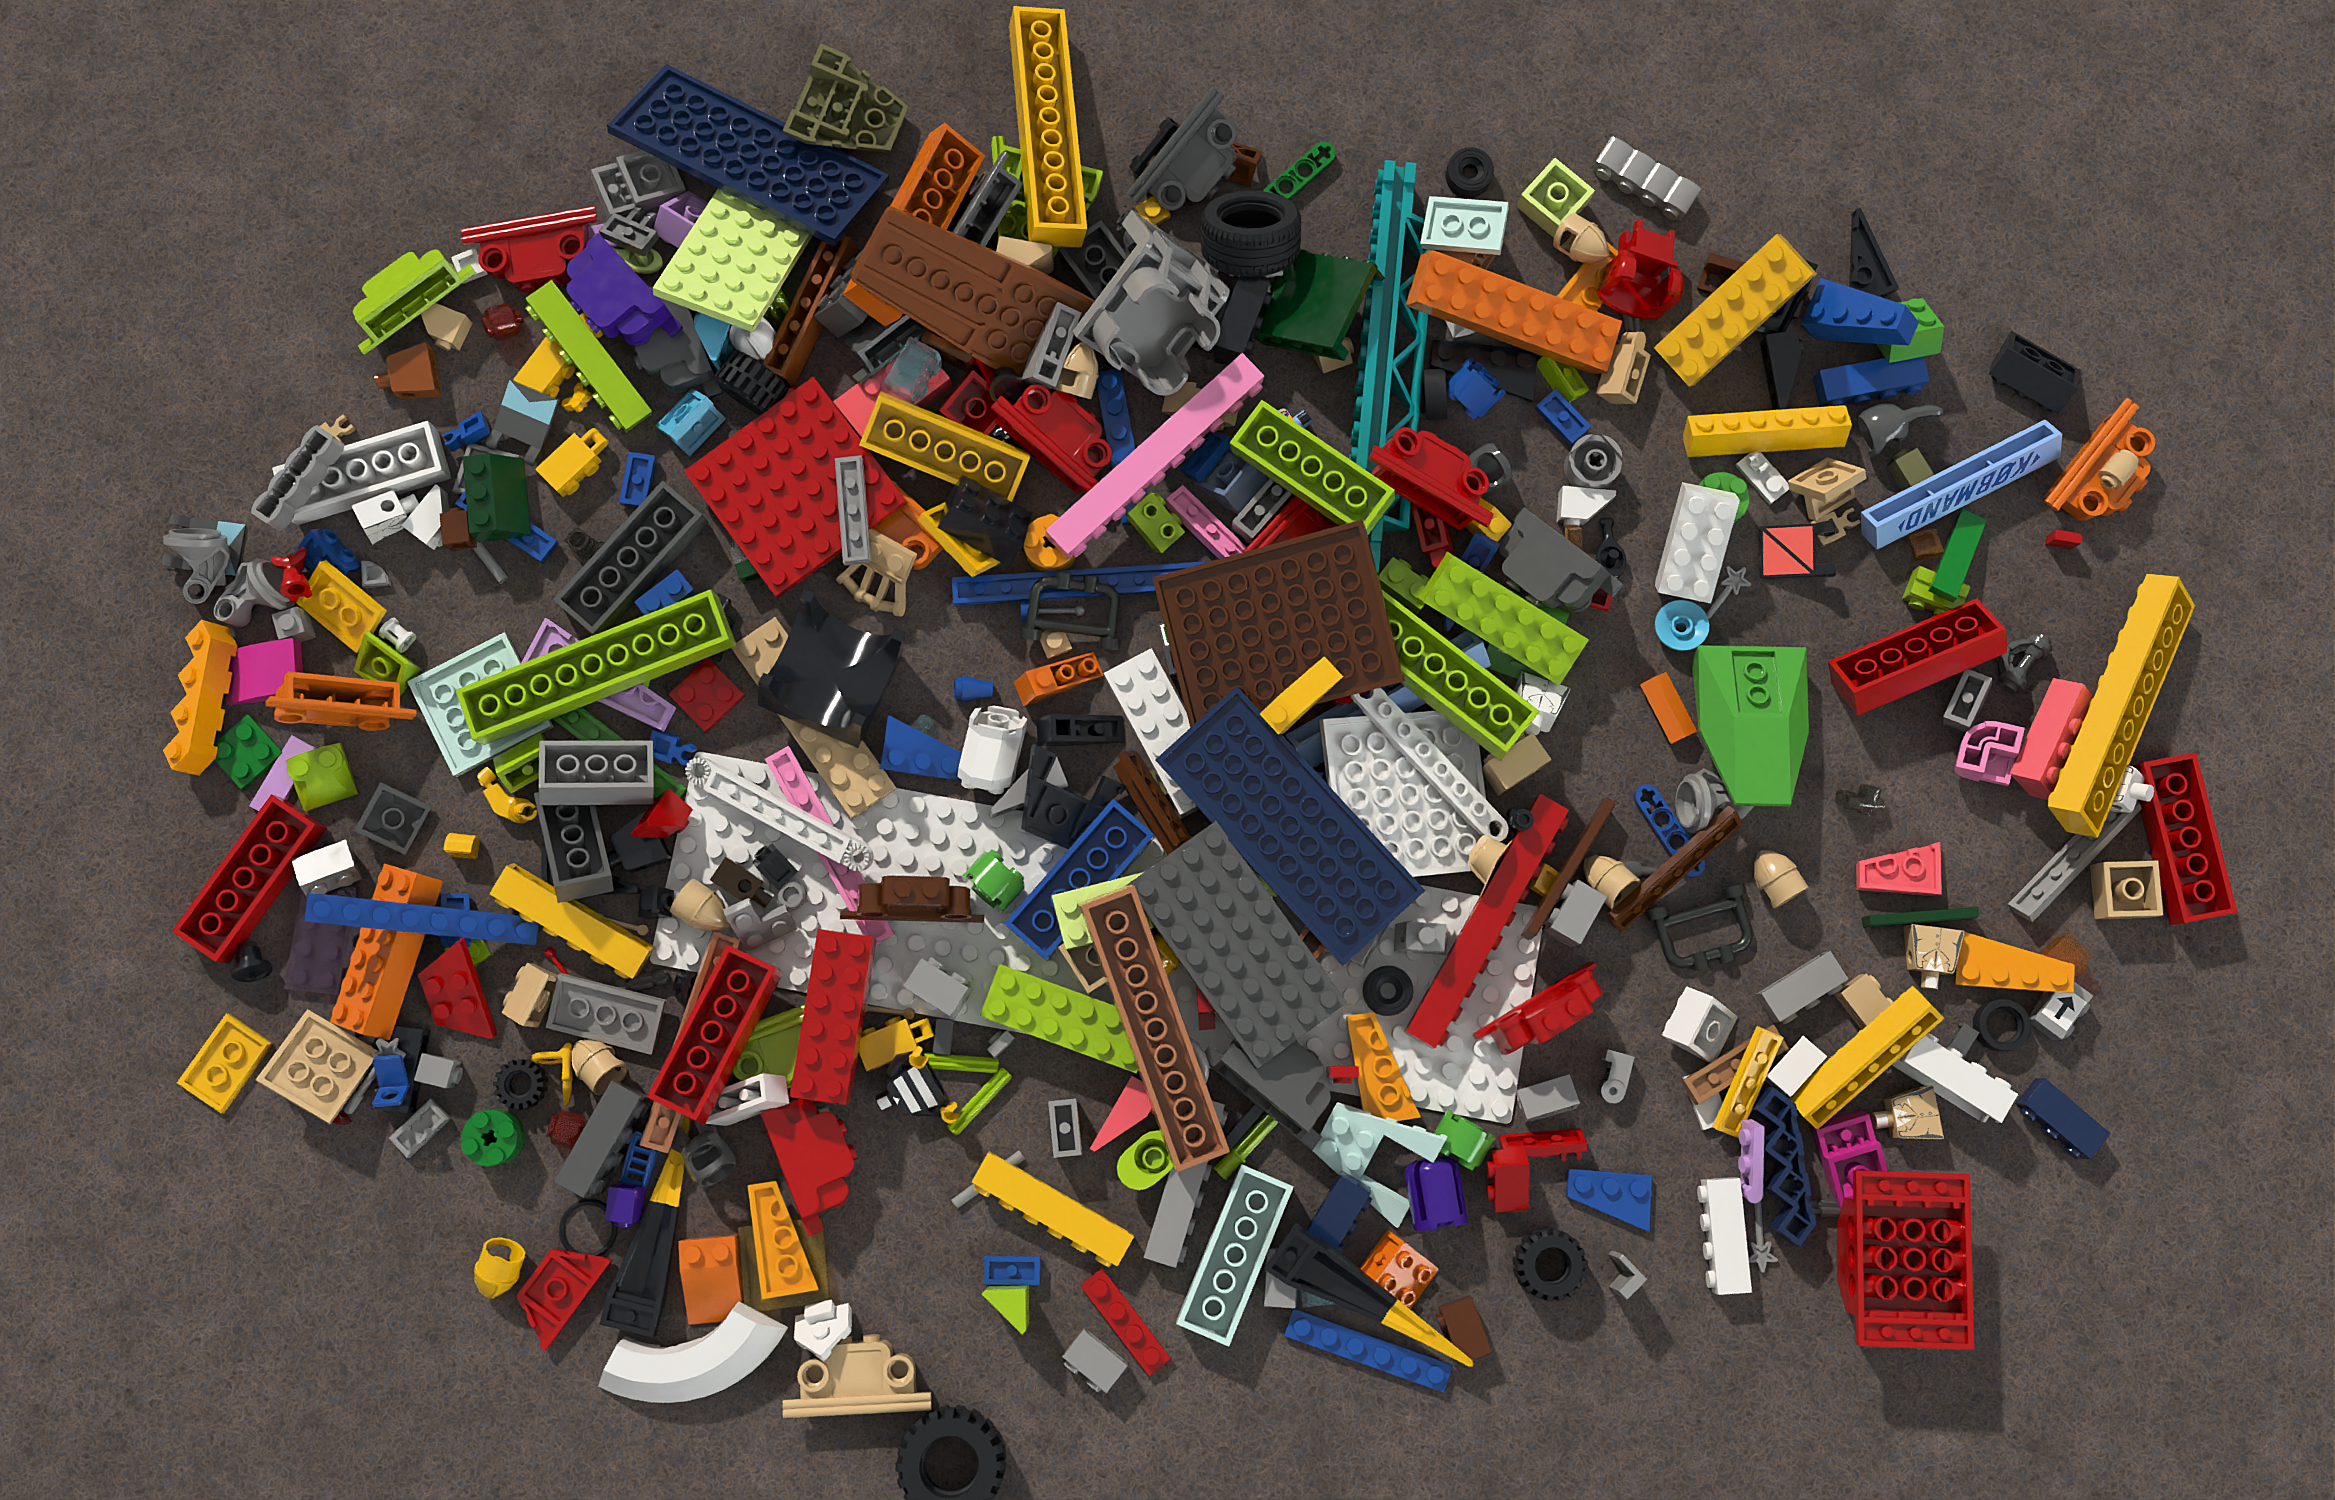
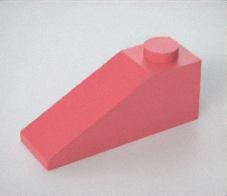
M1131 1076L1093 1142L1091 1150H1098L1146 1118L1149 1112L1153 1113L1142 1081Z

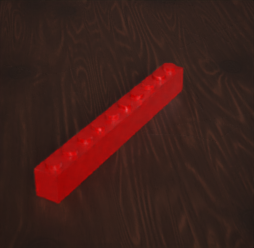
M1542 794L1536 796L1528 810L1534 819L1531 828L1525 831H1516L1512 838V843L1503 854L1481 897L1476 902L1404 1030V1033L1432 1049H1435L1437 1045L1442 1047L1450 1033L1446 1030L1451 1021L1456 1022L1463 1010L1460 1007L1464 997L1469 998L1476 987V984L1473 983L1478 973L1482 975L1490 962L1486 957L1491 949L1495 951L1503 939V936L1499 935L1504 925L1509 927L1516 916V912L1513 911L1517 902L1522 903L1530 890L1526 888L1531 878L1534 880L1537 878L1543 867L1539 864L1544 855L1549 856L1556 844L1553 841L1556 832L1561 833L1569 821L1565 817L1569 809Z

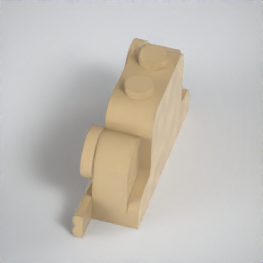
M879 1334L864 1335L863 1340L852 1341V1336H847L844 1340L840 1339L831 1349L832 1353L825 1361L813 1358L803 1363L798 1370L797 1376L800 1384L801 1399L783 1400V1418L932 1410L931 1392H916V1366L913 1358L904 1353L893 1356L891 1343L880 1339Z

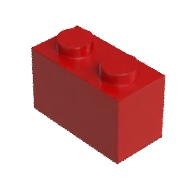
M1525 1149L1491 1150V1161L1486 1162L1488 1179L1491 1178V1184H1486L1487 1200L1492 1201L1495 1212L1529 1210V1161Z

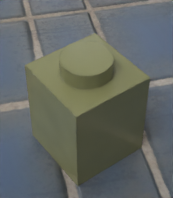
M1918 448L1909 453L1907 449L1897 453L1892 457L1894 461L1887 467L1902 491L1934 475Z

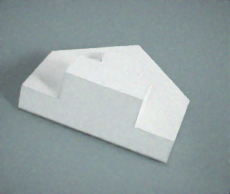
M832 1300L807 1305L805 1306L804 1314L795 1316L794 1339L796 1343L814 1353L822 1361L828 1358L832 1353L831 1349L840 1339L844 1340L852 1330V1308L849 1303L835 1306Z

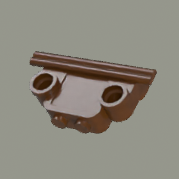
M890 875L883 876L881 883L859 884L857 887V911H840V919L983 923L985 915L971 914L970 889L968 887L950 886L949 878Z

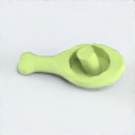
M612 247L637 273L652 274L659 271L663 265L662 257L652 248L644 257L626 248L618 249Z

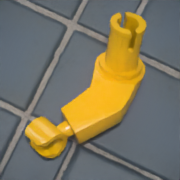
M485 767L478 773L480 785L486 788L483 794L495 814L516 823H525L536 817L537 810H534L536 806L529 800L510 797L500 784H491L497 777L488 767Z

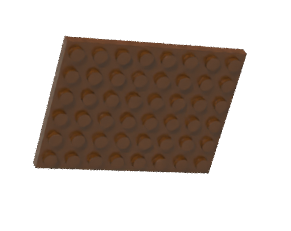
M1358 520L1152 577L1190 728L1236 686L1262 712L1324 656L1344 677L1315 704L1405 681L1364 520Z

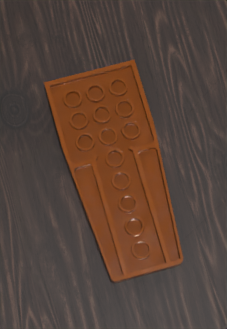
M887 207L851 271L852 281L968 354L973 353V357L996 370L1001 367H1011L1015 370L1016 376L1022 378L1029 355L1055 304L1059 302L1081 312L1080 322L1095 302V300L1031 266L894 207ZM1075 334L1073 336L1069 351L1074 346L1082 342L1081 340L1076 338ZM1053 388L1048 389L1050 394H1052L1055 391H1058Z

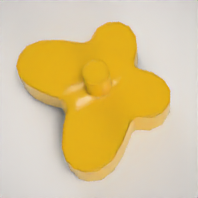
M579 382L574 387L572 397L564 399L561 405L567 411L575 410L576 412H581L587 407V402L592 399V394L588 391L587 387Z

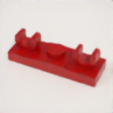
M1581 1128L1499 1135L1501 1149L1524 1148L1526 1155L1532 1157L1546 1158L1552 1155H1560L1562 1161L1565 1162L1567 1153L1575 1152L1576 1159L1581 1160L1582 1152L1587 1151V1141Z

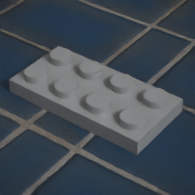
M561 973L557 977L546 1028L652 1055L655 1053L667 1000Z

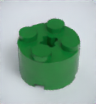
M497 1109L477 1112L466 1122L463 1128L461 1150L472 1162L481 1166H497L509 1163L518 1157L524 1148L526 1141L524 1127L520 1119L514 1113L507 1110ZM491 1133H494V1137L497 1138L496 1142H493V1139L490 1138Z

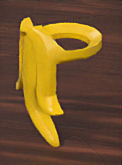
M566 1043L558 1052H540L532 1055V1062L536 1064H562L564 1107L569 1104L572 1093L573 1046L571 1043ZM543 1059H558V1060L549 1061V1060H543Z

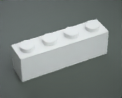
M1740 1178L1701 1179V1186L1697 1188L1699 1202L1703 1203L1704 1214L1700 1215V1224L1702 1231H1706L1707 1242L1703 1243L1704 1258L1706 1260L1709 1259L1710 1271H1706L1707 1286L1712 1288V1293L1718 1295L1752 1293Z

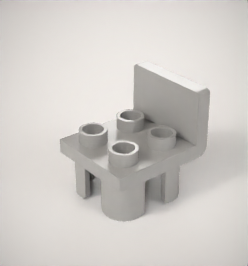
M1131 210L1122 222V225L1137 246L1074 328L1073 333L1076 338L1104 355L1113 367L1118 370L1124 368L1139 378L1147 389L1157 395L1165 396L1177 392L1187 381L1188 373L1179 361L1193 343L1197 341L1201 348L1209 351L1217 342L1220 335V325L1215 315L1226 302L1230 290L1209 263L1140 214Z

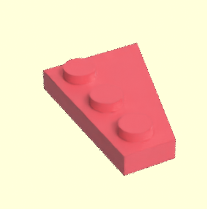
M1940 842L1921 848L1908 849L1896 854H1887L1859 861L1856 864L1857 890L1939 897L1942 894Z

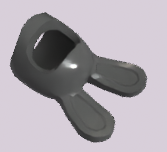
M1880 404L1863 411L1857 421L1860 433L1865 440L1869 457L1879 454L1890 440L1898 443L1904 440L1909 431L1910 421L1916 418L1942 415L1943 408L1935 405H1924L1902 410L1894 404Z
M1487 443L1468 456L1471 461L1470 467L1481 469L1488 477L1489 487L1485 493L1506 485L1513 478L1509 461L1497 449L1494 443Z
M694 1121L699 1135L692 1140L678 1125L670 1147L682 1154L686 1169L693 1182L701 1187H709L724 1180L736 1168V1156L730 1146L718 1134L717 1125H702Z

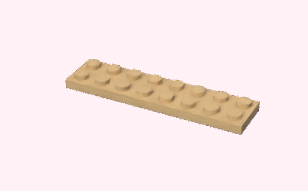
M774 617L736 643L737 646L731 648L757 686L762 674H768L777 661L786 643L788 634L776 617ZM778 714L852 820L897 789L886 772L880 769V764L863 740L859 748H856Z

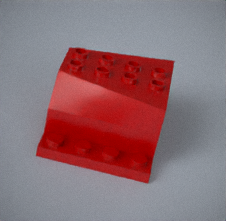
M1853 1170V1198H1844L1837 1221V1282L1846 1313L1855 1315V1345L1974 1350L1970 1174Z

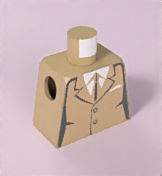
M1915 924L1904 926L1907 970L1922 972L1921 988L1938 989L1939 974L1948 975L1955 972L1964 937L1963 930Z
M1920 1086L1883 1099L1885 1111L1873 1112L1871 1114L1873 1127L1875 1129L1889 1127L1891 1138L1944 1139L1934 1086Z

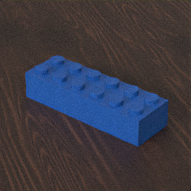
M1112 799L1004 924L1044 960L1048 961L1059 949L1058 947L1063 944L1052 895L1121 878L1155 839V834Z

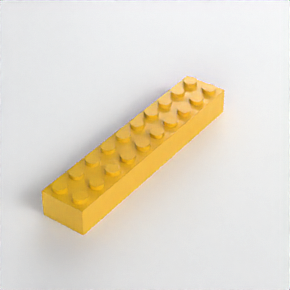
M1014 6L1009 24L1028 240L1051 246L1082 247L1087 232V221L1065 9Z
M2146 574L2143 584H2140L2138 587L2137 598L2134 605L2128 611L2126 624L2118 634L2117 645L2114 652H2111L2109 655L2108 666L2104 675L2099 678L2096 694L2088 705V713L2085 720L2082 721V727L2074 745L2071 746L2064 768L2060 770L2055 790L2048 798L2049 809L2066 832L2099 837L2120 787L2126 767L2130 763L2195 608L2194 602L2179 577Z

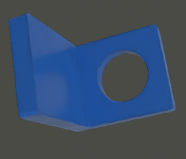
M402 1055L374 1057L373 1065L379 1090L373 1100V1107L401 1105L410 1087ZM388 1094H398L396 1097L392 1099H382L384 1096Z

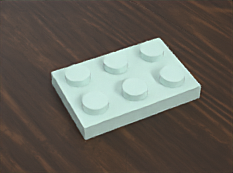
M1429 196L1420 243L1421 249L1500 255L1509 203Z

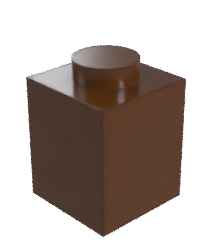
M451 508L447 513H439L442 545L450 551L477 548V541L469 533L467 510L464 508Z

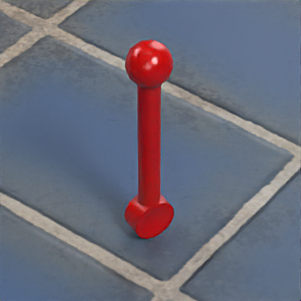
M551 947L546 948L544 951L545 956L551 958L561 973L570 975L555 956V950Z

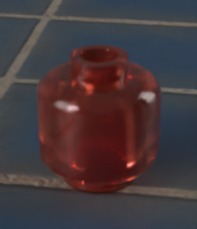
M501 303L487 308L484 311V317L481 318L487 336L489 338L493 337L497 341L517 336L520 333V324L524 323L519 309H513L508 303Z
M561 1110L557 1115L552 1114L546 1136L550 1137L552 1145L572 1150L586 1126V1118L582 1114L567 1110Z

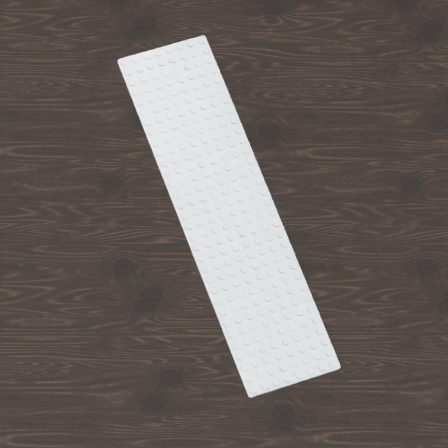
M697 752L694 758H708L788 802L768 764L705 752ZM701 763L697 764L695 768V773L699 778L704 777V772H706L704 770L705 767ZM804 771L835 828L867 844L872 849L874 855L872 865L860 871L866 883H881L883 876L890 875L946 877L950 879V886H964L970 889L971 914L985 915L983 923L888 921L895 935L876 945L866 1004L899 1010L912 1008L918 1014L1024 1033L980 1016L998 965L1002 964L1115 1006L1107 984L1090 995L1087 993L1060 949L1046 961L1004 924L1068 851L1064 847L1021 829L1023 811L1013 810L990 819L988 814L993 807L991 805L897 788L852 820L821 775ZM689 780L684 802L693 810L687 818L690 821L688 826L681 833H677L666 888L674 890L675 900L683 887L694 878L709 889L716 891L726 908L741 902L740 899L710 881V878L723 859L728 857L762 879L764 882L761 886L774 894L766 908L751 900L759 916L782 905L778 901V890L755 867L753 860L755 859L754 855L763 846L768 847L773 843L798 870L789 881L799 883L806 891L804 904L797 909H788L796 923L797 930L748 952L740 942L738 950L776 967L783 974L777 987L807 993L817 930L822 929L863 935L855 920L840 919V911H849L816 850L705 791ZM1156 836L1121 878L1145 872L1168 856ZM857 849L853 854V858L860 865L865 861V854L860 849ZM991 849L1004 859L1002 863L1009 870L1013 867L1024 877L1023 885L1025 889L1003 913L998 912L999 905L992 908L971 889L974 883L970 879L967 882L962 879V875L983 852L989 853ZM743 880L740 883V888L748 892L751 889V884ZM1421 885L1426 891L1388 925L1364 968L1350 960L1342 966L1327 949L1323 952L1317 961L1347 1003L1297 1039V1042L1305 1049L1316 1053L1322 1062L1324 1073L1318 1082L1327 1086L1329 1091L1360 1096L1357 1078H1352V1083H1333V1078H1327V1066H1354L1346 1016L1373 1012L1363 998L1362 989L1366 977L1373 970L1381 966L1390 965L1398 967L1405 971L1412 981L1414 989L1412 1001L1401 1013L1392 1016H1383L1375 1013V1016L1415 1106L1446 1112L1449 1109L1453 1114L1508 1124L1512 1120L1523 1047L1510 1054L1502 1055L1490 1033L1481 1039H1474L1472 1034L1531 998L1542 927L1538 934L1529 941L1520 935L1537 909V906L1516 904L1513 909L1516 912V916L1509 927L1504 925L1499 934L1503 936L1501 943L1495 951L1491 949L1486 957L1490 962L1482 975L1479 973L1476 975L1473 981L1476 987L1469 998L1464 997L1460 1007L1463 1010L1456 1022L1451 1021L1446 1030L1450 1033L1442 1047L1437 1045L1435 1049H1432L1404 1033V1030L1473 910L1479 896ZM1279 896L1273 897L1274 902L1297 934L1300 935L1306 926ZM674 914L670 918H659L653 942L655 949L651 953L650 961L657 965L698 972L712 931L691 928ZM1406 921L1446 924L1448 927L1446 955L1394 951L1395 924ZM731 925L727 929L716 931L739 939ZM931 957L947 967L945 973L951 976L955 972L970 981L967 987L973 991L956 1018L950 1017L903 987L921 958L928 961ZM1179 963L1177 969L1173 970L1167 977L1188 1036L1198 1042L1204 1051L1209 1045H1212L1223 1055L1230 1047L1234 1037L1216 1012V1029L1199 1030L1196 984L1181 963ZM1384 983L1380 988V993L1384 998L1391 999L1394 997L1396 989L1393 984Z

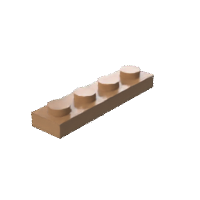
M1774 1025L1766 1028V1030L1780 1035ZM1751 1038L1681 1081L1695 1105H1699L1731 1085ZM1782 1040L1776 1056L1789 1049L1784 1040Z

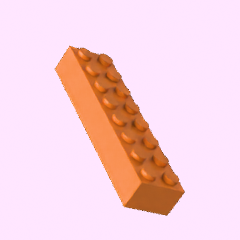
M943 123L929 133L890 207L897 208L947 230L985 155L949 125ZM852 278L842 294L885 327L901 318L903 314L898 309L854 283Z
M1430 250L1420 256L1406 306L1593 375L1608 371L1622 321L1435 250Z

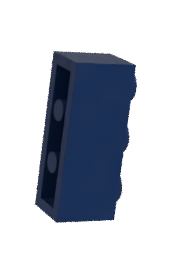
M2035 1078L2015 1103L2021 1108L2020 1113L2031 1122L2036 1120L2044 1127L2042 1132L2054 1141L2058 1139L2065 1145L2064 1151L2075 1159H2091L2111 1135L2109 1131L2046 1078Z
M1341 1170L1306 1230L1317 1238L1322 1237L1341 1253L1344 1247L1341 1241L1346 1234L1351 1236L1358 1224L1355 1218L1360 1211L1365 1212L1372 1201V1197L1369 1196L1371 1187Z

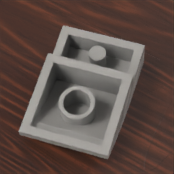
M643 150L616 157V163L591 169V181L608 219L613 213L626 218L637 206L647 211L685 192V187L677 168Z

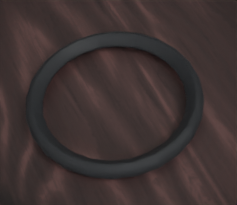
M585 1199L574 1203L565 1211L559 1224V1236L562 1245L567 1251L578 1252L569 1245L565 1236V1224L569 1215L575 1209L585 1205L597 1206L606 1212V1204L594 1199ZM611 1221L612 1233L607 1244L597 1252L584 1254L596 1256L605 1254L616 1240L618 1226H615L614 1222Z

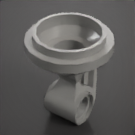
M202 528L173 529L168 531V535L163 536V543L187 561L193 568V573L183 588V595L187 601L194 604L202 603L208 598L215 585H226L225 568L228 565L231 550L227 544V537L221 535L220 530ZM200 584L203 586L205 593L201 596H194L190 593L189 586Z
M256 558L252 562L240 564L235 580L225 587V592L218 599L214 607V616L217 620L227 624L244 627L252 618V607L255 604L284 611L292 608L296 602H290L289 598L282 595L279 590L283 580L282 569L276 568L271 561Z
M1704 768L1696 774L1685 776L1677 788L1675 797L1678 820L1689 833H1698L1707 827L1719 808L1724 810L1730 805L1737 812L1740 819H1743L1754 807L1734 806L1721 777Z

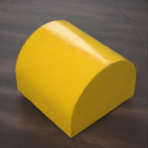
M449 833L443 850L451 857L476 860L480 845L479 836Z

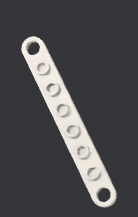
M1381 688L1370 690L1371 694H1369L1370 697L1368 699L1362 698L1359 693L1351 695L1350 698L1363 710V713L1481 837L1486 835L1499 842L1506 838L1508 825L1505 819ZM1492 821L1498 824L1497 826L1500 831L1497 836H1492L1489 833L1488 826Z
M693 758L686 764L685 774L691 783L700 786L705 791L854 871L865 870L872 865L874 859L872 849L867 844L708 758ZM699 763L706 770L702 778H699L695 773V768ZM857 849H860L865 854V861L860 865L853 858V854Z

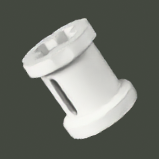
M396 618L386 621L379 630V636L393 643L396 646V650L400 653L405 652L416 639V634L412 631H406L399 625V621Z

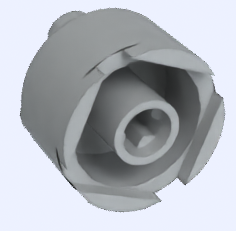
M1593 434L1583 436L1574 444L1564 462V473L1572 487L1606 490L1621 471L1622 451L1618 444L1608 436ZM1595 462L1597 466H1592L1591 463Z

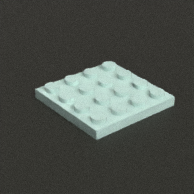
M505 632L407 681L455 777L493 759L537 733H544L554 727L551 720H547L486 745L472 740L455 690L521 664V660L508 634Z

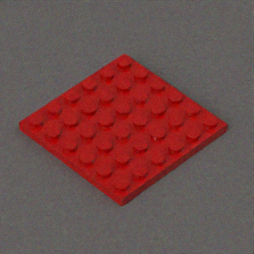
M814 376L684 471L777 598L842 552L835 458L860 455L863 457L869 529L875 528L908 503L870 451L859 446L861 439Z

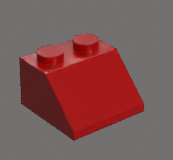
M974 370L967 372L936 409L940 416L986 435L991 433L1001 419L991 409L995 402L991 399L989 393L990 384Z

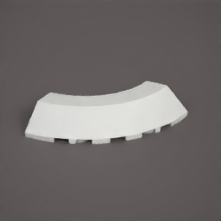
M738 1301L727 1318L708 1335L690 1342L678 1344L677 1346L660 1347V1345L640 1342L625 1336L616 1345L609 1358L598 1387L623 1397L646 1402L672 1403L706 1397L737 1383L755 1370L778 1345L788 1327Z

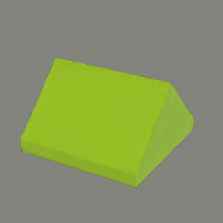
M367 631L362 639L354 672L367 680L400 683L401 696L409 686L407 681L415 678L422 669L381 638Z
M989 1285L982 1295L1023 1334L1029 1326V1285Z

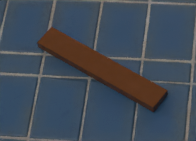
M1607 797L1600 803L1520 936L1529 941L1538 934L1616 805L1615 801Z
M1728 805L1708 823L1707 827L1699 831L1607 914L1612 924L1620 932H1623L1743 824L1737 812Z

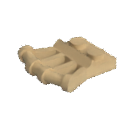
M871 528L869 529L872 563L863 564L867 567L860 587L850 576L862 564L850 565L836 578V581L840 585L843 584L851 592L855 601L870 605L871 610L875 612L878 610L891 612L895 616L902 617L906 609V581L917 553ZM877 572L883 576L876 596H873L868 591ZM891 582H895V602L884 601Z

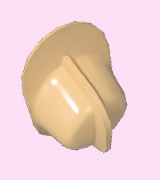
M1484 835L1472 848L1469 854L1470 870L1484 884L1479 898L1495 865L1508 849L1512 840L1508 845H1505Z

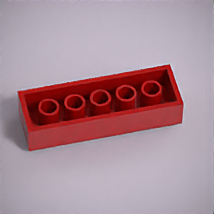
M1976 598L1828 661L1831 683L1858 716L2007 653L2006 628Z
M2197 753L2133 765L2132 767L2136 768L2144 776V784L2154 787V794L2150 801L2138 800L2142 808L2140 811L2153 861H2158L2161 893L2169 924L2175 925L2238 913Z
M271 794L171 932L213 961L230 964L235 957L236 951L243 946L295 874L292 859L310 853L327 827L286 799Z
M822 929L817 930L789 1097L850 1106L877 941L874 937Z
M726 945L653 1083L647 1098L705 1125L783 974L776 967Z

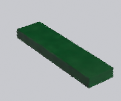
M1978 907L1869 915L1862 917V925L1864 928L1970 920L1979 917Z

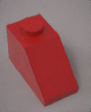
M668 788L653 800V804H650L631 834L637 838H668L674 832L681 833L688 826L690 821L687 818L693 809Z

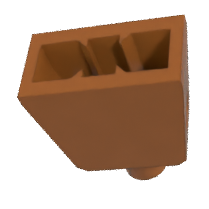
M427 342L389 355L386 358L388 371L374 375L375 383L379 390L391 387L392 392L399 399L442 397L434 349Z

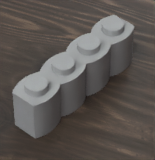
M1612 136L1592 168L1600 179L1615 182L1622 192L1637 195L1644 205L1659 208L1663 211V215L1670 220L1677 219L1682 221L1701 190L1692 181L1678 176L1670 168L1656 163L1648 155L1634 150L1624 141Z
M318 425L312 427L304 435L301 447L289 455L284 469L275 474L271 479L268 491L256 499L251 513L278 531L285 529L293 520L296 509L303 506L309 499L312 488L324 479L328 466L339 459L343 452L344 444Z

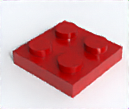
M708 657L668 694L706 733L745 697Z

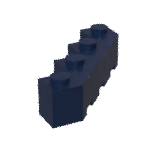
M1764 1087L1758 1095L1751 1112L1771 1126L1764 1135V1156L1775 1163L1777 1167L1763 1185V1189L1784 1205L1768 1228L1789 1244L1801 1247L1816 1226V1218L1812 1210L1810 1198L1812 1194L1803 1156H1805L1797 1122V1107L1794 1102L1774 1087Z

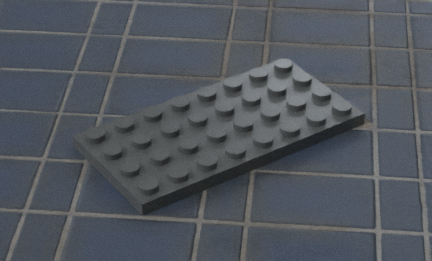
M1217 821L1127 884L1135 886L1144 913L1256 1069L1347 1003L1241 854L1228 841V836Z

